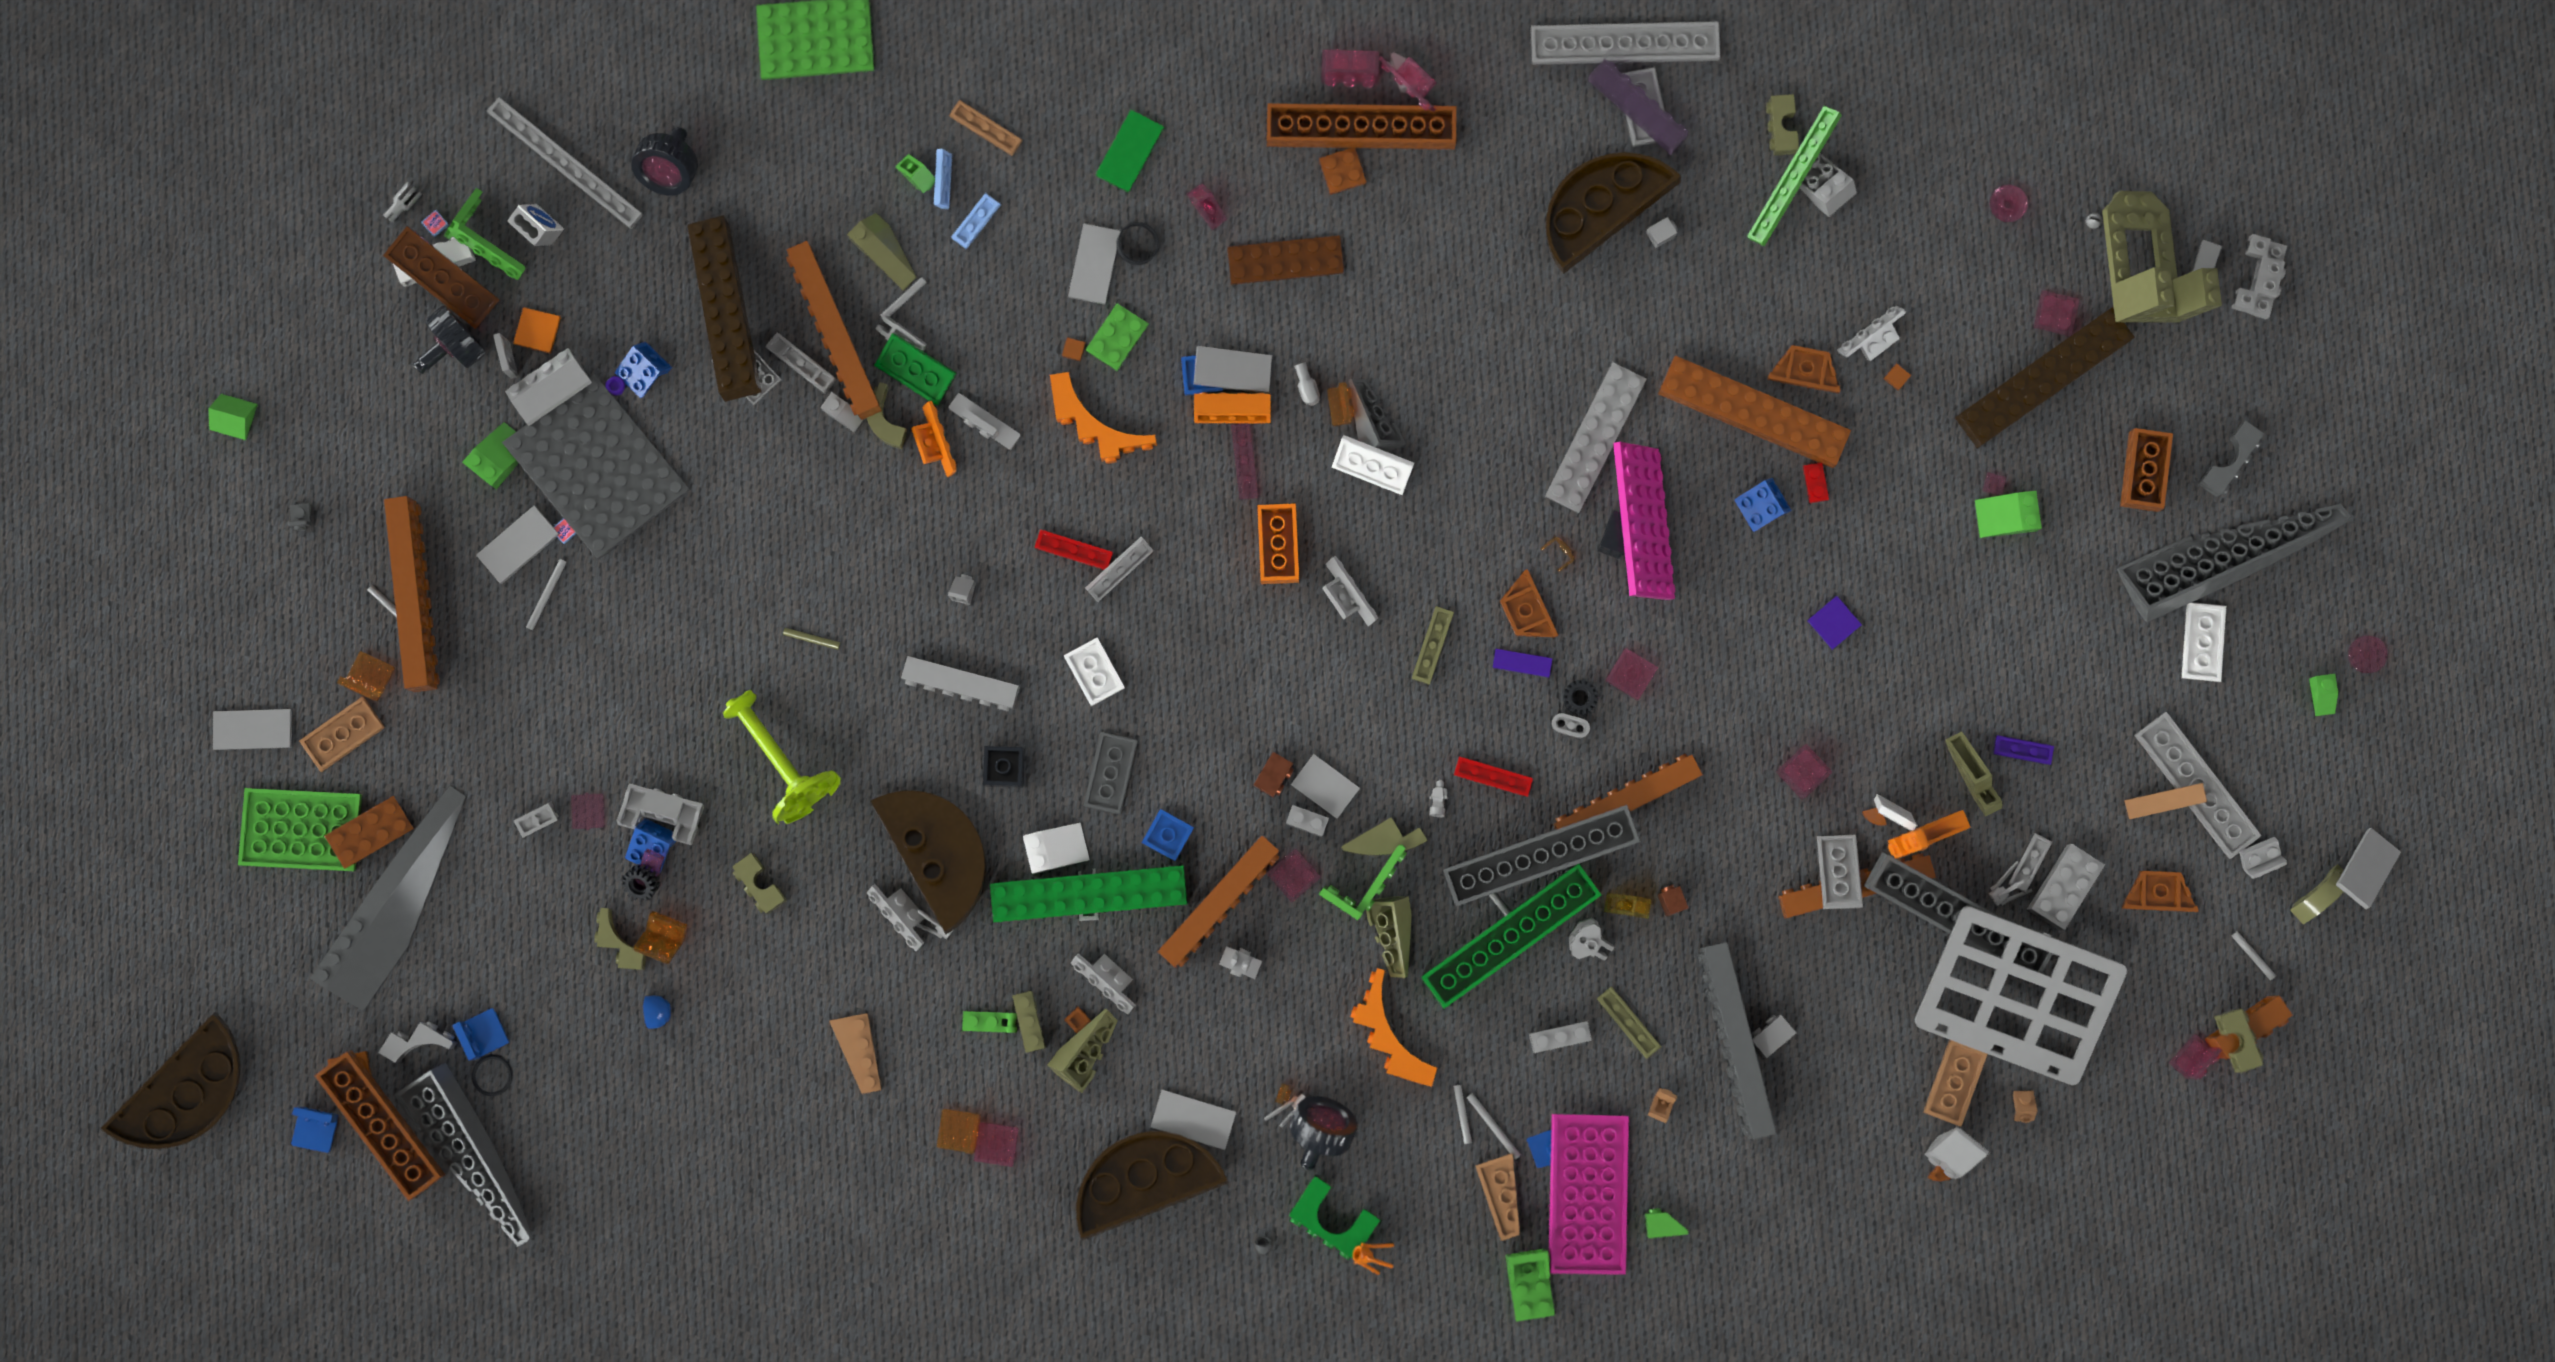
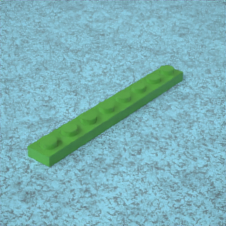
M1826 106L1822 108L1747 237L1750 240L1763 246L1766 245L1841 118L1840 112Z

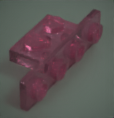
M1382 56L1379 58L1382 62L1381 67L1387 73L1392 72L1395 75L1393 79L1400 86L1404 84L1408 88L1406 92L1412 98L1417 97L1420 100L1418 104L1427 111L1429 109L1433 112L1436 110L1425 98V95L1437 82L1413 58L1409 56L1398 70Z

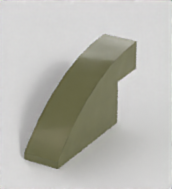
M1960 732L1946 739L1945 743L1984 816L1986 817L2002 809V800L1992 787V774L1964 733Z
M1391 817L1341 846V848L1348 853L1381 856L1393 854L1400 844L1406 847L1404 851H1407L1428 840L1420 828L1403 837Z

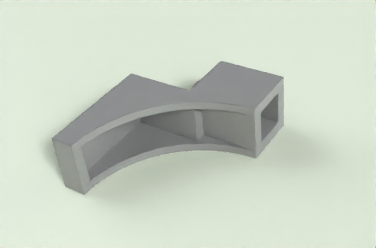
M430 1021L427 1023L420 1022L409 1040V1036L401 1031L398 1033L391 1032L379 1053L398 1063L401 1062L406 1054L419 1046L437 1044L448 1049H454L458 1042L453 1040L454 1036L449 1032L444 1031L442 1033L438 1031L436 1024Z

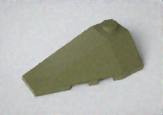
M877 213L860 221L847 234L849 239L903 291L917 278L890 225Z
M1392 896L1374 899L1373 901L1375 902L1370 910H1366L1369 925H1375L1379 936H1376L1375 939L1385 949L1382 957L1390 976L1406 978L1408 977L1412 917L1409 897Z
M1107 1009L1103 1010L1057 1051L1048 1063V1066L1057 1076L1082 1093L1096 1073V1071L1092 1070L1096 1059H1102V1044L1109 1042L1118 1020Z

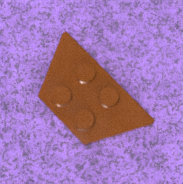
M1792 345L1767 377V380L1840 393V386H1838L1835 377V369L1831 363L1832 359L1830 353L1826 351Z
M1526 569L1500 600L1515 636L1558 637V633L1528 569Z
M2140 871L2122 905V909L2198 912V907L2195 906L2191 898L2192 894L2189 888L2186 887L2181 872Z

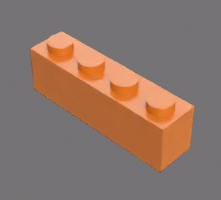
M1205 392L1194 394V423H1270V394H1227L1224 392L1219 394H1208Z

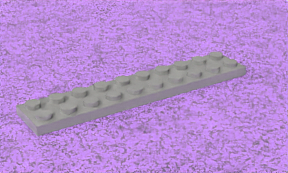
M1719 22L1531 26L1532 65L1719 61Z

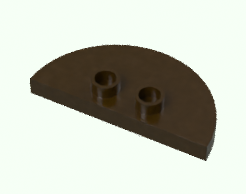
M1612 153L1599 156L1581 164L1569 173L1555 190L1546 215V234L1549 250L1563 274L1680 184L1681 175L1664 162L1637 153Z
M898 791L871 800L887 832L945 935H947L970 915L980 898L985 882L986 858L981 839L974 825L957 806L942 797L927 792Z
M214 1012L100 1129L114 1139L131 1146L146 1149H163L188 1143L212 1128L231 1105L240 1079L241 1065L238 1047L233 1034L224 1020Z
M1161 1131L1143 1132L1128 1136L1103 1151L1092 1163L1083 1178L1076 1204V1221L1080 1239L1084 1241L1226 1185L1229 1182L1214 1157L1205 1148L1187 1137Z

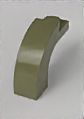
M879 382L878 387L874 389V393L882 411L867 417V421L881 441L889 446L903 449L908 431L906 428L892 425L885 420L883 406L889 387L887 384Z
M2338 864L2329 871L2318 886L2298 899L2290 909L2302 924L2307 923L2324 911L2344 892L2336 886L2344 871Z

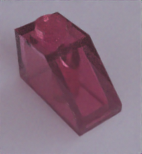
M1202 183L1187 193L1191 203L1211 230L1227 220L1211 191Z

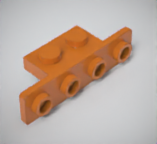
M929 401L922 407L928 423L914 426L912 432L923 464L941 460L946 476L950 477L956 472V462L952 459L950 445L944 436V428L937 417V408L933 405L932 401Z

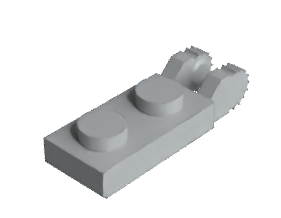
M886 315L883 316L882 320L892 327L891 331L889 332L882 325H877L876 330L884 335L887 340L892 333H895L923 352L928 346L909 330Z

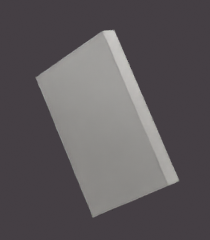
M1315 754L1312 755L1291 783V786L1336 819H1338L1360 789Z

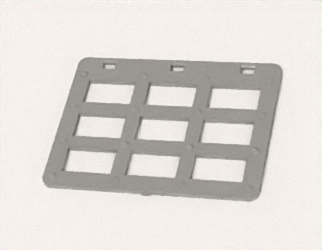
M1966 906L1960 911L1915 1017V1024L1919 1028L2069 1085H2076L2081 1080L2125 979L2127 969L2119 962L2055 939L2050 934L2044 932L2042 934L1971 906ZM1972 923L2010 937L2001 958L1964 944ZM2022 942L2059 955L2051 976L2014 963ZM1958 955L1996 969L1988 989L1950 976ZM2072 961L2109 974L2101 995L2063 981ZM2008 974L2046 988L2037 1008L2000 995ZM1945 987L1982 1001L1974 1021L1937 1008ZM2058 993L2095 1006L2087 1027L2049 1013ZM1994 1006L2032 1020L2024 1040L1986 1026ZM1938 1023L1948 1026L1947 1032L1936 1029ZM2044 1024L2081 1038L2073 1059L2036 1045ZM1994 1044L2004 1047L2002 1053L1991 1050ZM2050 1065L2059 1068L2058 1074L2047 1071Z

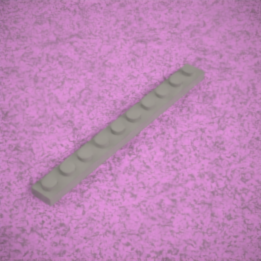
M498 97L487 110L493 118L628 228L632 229L643 216L635 207L501 98Z

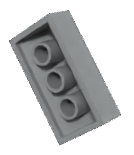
M567 348L550 361L544 363L540 368L528 374L521 381L512 385L505 392L524 421L530 426L592 382L580 362Z

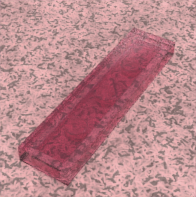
M1250 423L1231 425L1239 500L1258 498Z

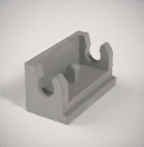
M552 801L514 820L522 838L558 820L559 816L553 809Z

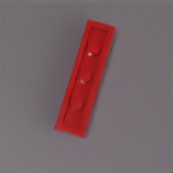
M1041 529L1034 547L1035 549L1105 570L1110 565L1113 556L1111 551Z
M1463 757L1458 758L1454 771V776L1528 797L1533 781L1531 777Z

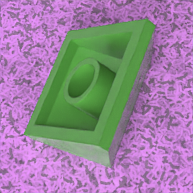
M220 394L209 407V430L246 440L258 404Z

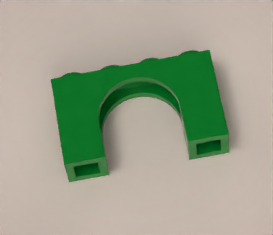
M1314 1176L1290 1212V1221L1298 1227L1303 1225L1308 1228L1306 1232L1314 1238H1317V1236L1323 1238V1244L1331 1249L1336 1247L1340 1250L1339 1254L1347 1260L1350 1257L1353 1259L1354 1249L1357 1246H1361V1243H1366L1380 1219L1363 1208L1347 1231L1342 1233L1326 1231L1318 1221L1317 1211L1331 1186Z

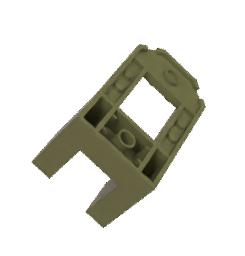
M2119 191L2115 193L2112 201L2102 211L2115 321L2174 323L2222 306L2217 268H2200L2177 278L2168 208L2152 192ZM2125 230H2151L2156 267L2131 277Z

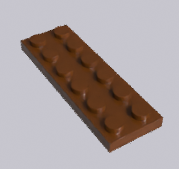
M409 226L405 227L383 255L475 329H477L500 300Z
M1340 236L1227 247L1231 285L1344 274Z

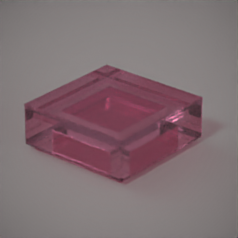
M1988 472L1982 491L2001 496L2006 477Z

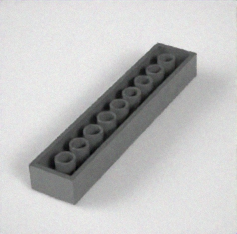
M1625 805L1449 867L1443 871L1455 905L1459 906L1641 842L1629 807Z
M1882 852L1864 884V887L1950 935L1960 911L1966 906L1995 915ZM1972 923L1964 942L1976 949L2001 958L2010 937ZM2022 942L2014 963L2042 973L2053 953Z
M1724 942L1699 948L1700 952L1697 953L1700 964L1704 965L1705 969L1702 972L1705 983L1709 984L1710 988L1707 991L1708 999L1710 1002H1713L1715 1008L1712 1010L1713 1018L1715 1021H1718L1720 1027L1717 1029L1719 1040H1723L1724 1043L1722 1048L1723 1057L1728 1059L1729 1062L1727 1073L1734 1082V1085L1731 1086L1733 1096L1737 1097L1739 1104L1736 1105L1739 1116L1743 1117L1744 1124H1741L1744 1136L1747 1135L1749 1139L1774 1135L1776 1130L1728 944Z

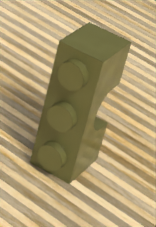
M1794 94L1771 96L1769 102L1766 103V112L1770 114L1771 120L1768 121V131L1772 132V139L1769 141L1770 150H1773L1774 156L1796 154L1799 149L1798 132L1785 130L1781 123L1785 118H1793L1796 113Z
M750 853L732 866L735 870L733 872L734 876L739 882L743 881L746 886L744 890L749 897L753 896L757 901L755 905L761 913L769 914L787 901L776 885L773 884L767 889H760L757 886V876L765 869L755 854Z
M1033 991L1013 995L1026 1053L1046 1048Z
M2234 1009L2214 1016L2221 1035L2234 1033L2240 1040L2239 1048L2228 1054L2234 1071L2242 1073L2262 1066L2263 1055L2260 1049L2256 1047V1036L2249 1028L2247 1013L2243 1009Z

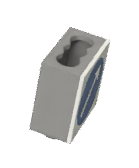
M537 204L518 205L507 221L534 246L552 245L564 230Z

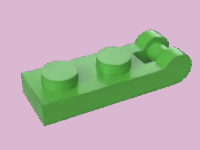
M963 1011L962 1031L1017 1033V1027H1015V1020L1018 1019L1017 1013ZM1002 1019H1008L1007 1027L1002 1026Z

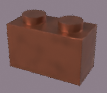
M1272 752L1255 781L1254 787L1273 798L1275 794L1279 796L1284 788L1282 782L1285 778L1289 779L1294 771L1291 768L1293 763Z
M1674 885L1660 889L1662 893L1658 894V898L1666 916L1688 909L1680 886L1675 888Z

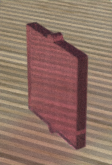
M585 793V795H571L572 829L586 828L590 830V828H603V794Z

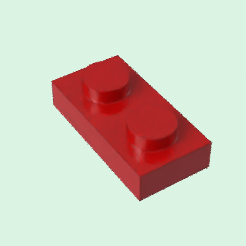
M1823 464L1804 465L1803 472L1809 504L1828 501L1829 496Z

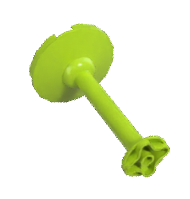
M748 690L741 696L732 698L726 703L727 708L723 716L726 719L739 717L787 783L786 796L774 809L773 819L777 824H780L778 821L783 820L786 824H789L811 813L814 810L811 808L812 805L827 793L832 796L839 787L841 778L835 771L822 772L813 777L800 776L751 709L756 700V694L752 690Z

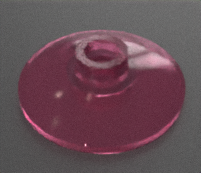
M2014 185L2000 186L1993 192L1990 198L1992 213L1996 218L2004 222L2017 221L2025 214L2028 207L2025 193ZM2009 202L2010 208H2006L2004 203Z

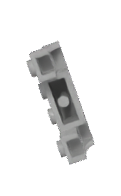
M2252 234L2248 239L2250 244L2245 255L2259 259L2251 289L2238 288L2235 294H2237V297L2232 305V309L2268 319L2273 301L2276 297H2279L2281 292V286L2279 285L2286 272L2284 256L2287 246L2271 242L2269 238Z
M629 783L616 821L618 825L635 829L642 816L675 825L676 827L672 835L673 840L692 845L704 807L702 803L684 799L678 794L669 795L660 789L651 790Z

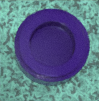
M613 376L607 380L606 389L611 395L618 396L625 391V382L620 377Z

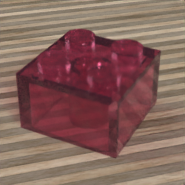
M1807 744L1797 750L1775 771L1801 800L1806 798L1832 773L1829 767Z

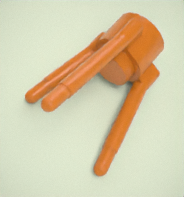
M1361 1243V1246H1357L1353 1251V1260L1356 1264L1362 1265L1379 1275L1380 1272L1367 1263L1374 1262L1389 1268H1393V1265L1373 1258L1374 1255L1370 1249L1394 1247V1244Z

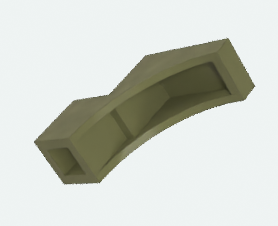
M601 908L600 912L597 913L596 919L597 923H599V929L595 933L597 947L619 948L620 952L616 954L618 968L645 970L647 951L627 944L614 927L612 909Z

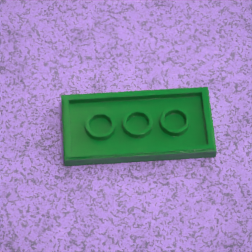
M1130 110L1095 175L1129 193L1160 137L1164 126Z
M895 333L891 334L874 366L928 401H932L936 406L942 401L957 374Z

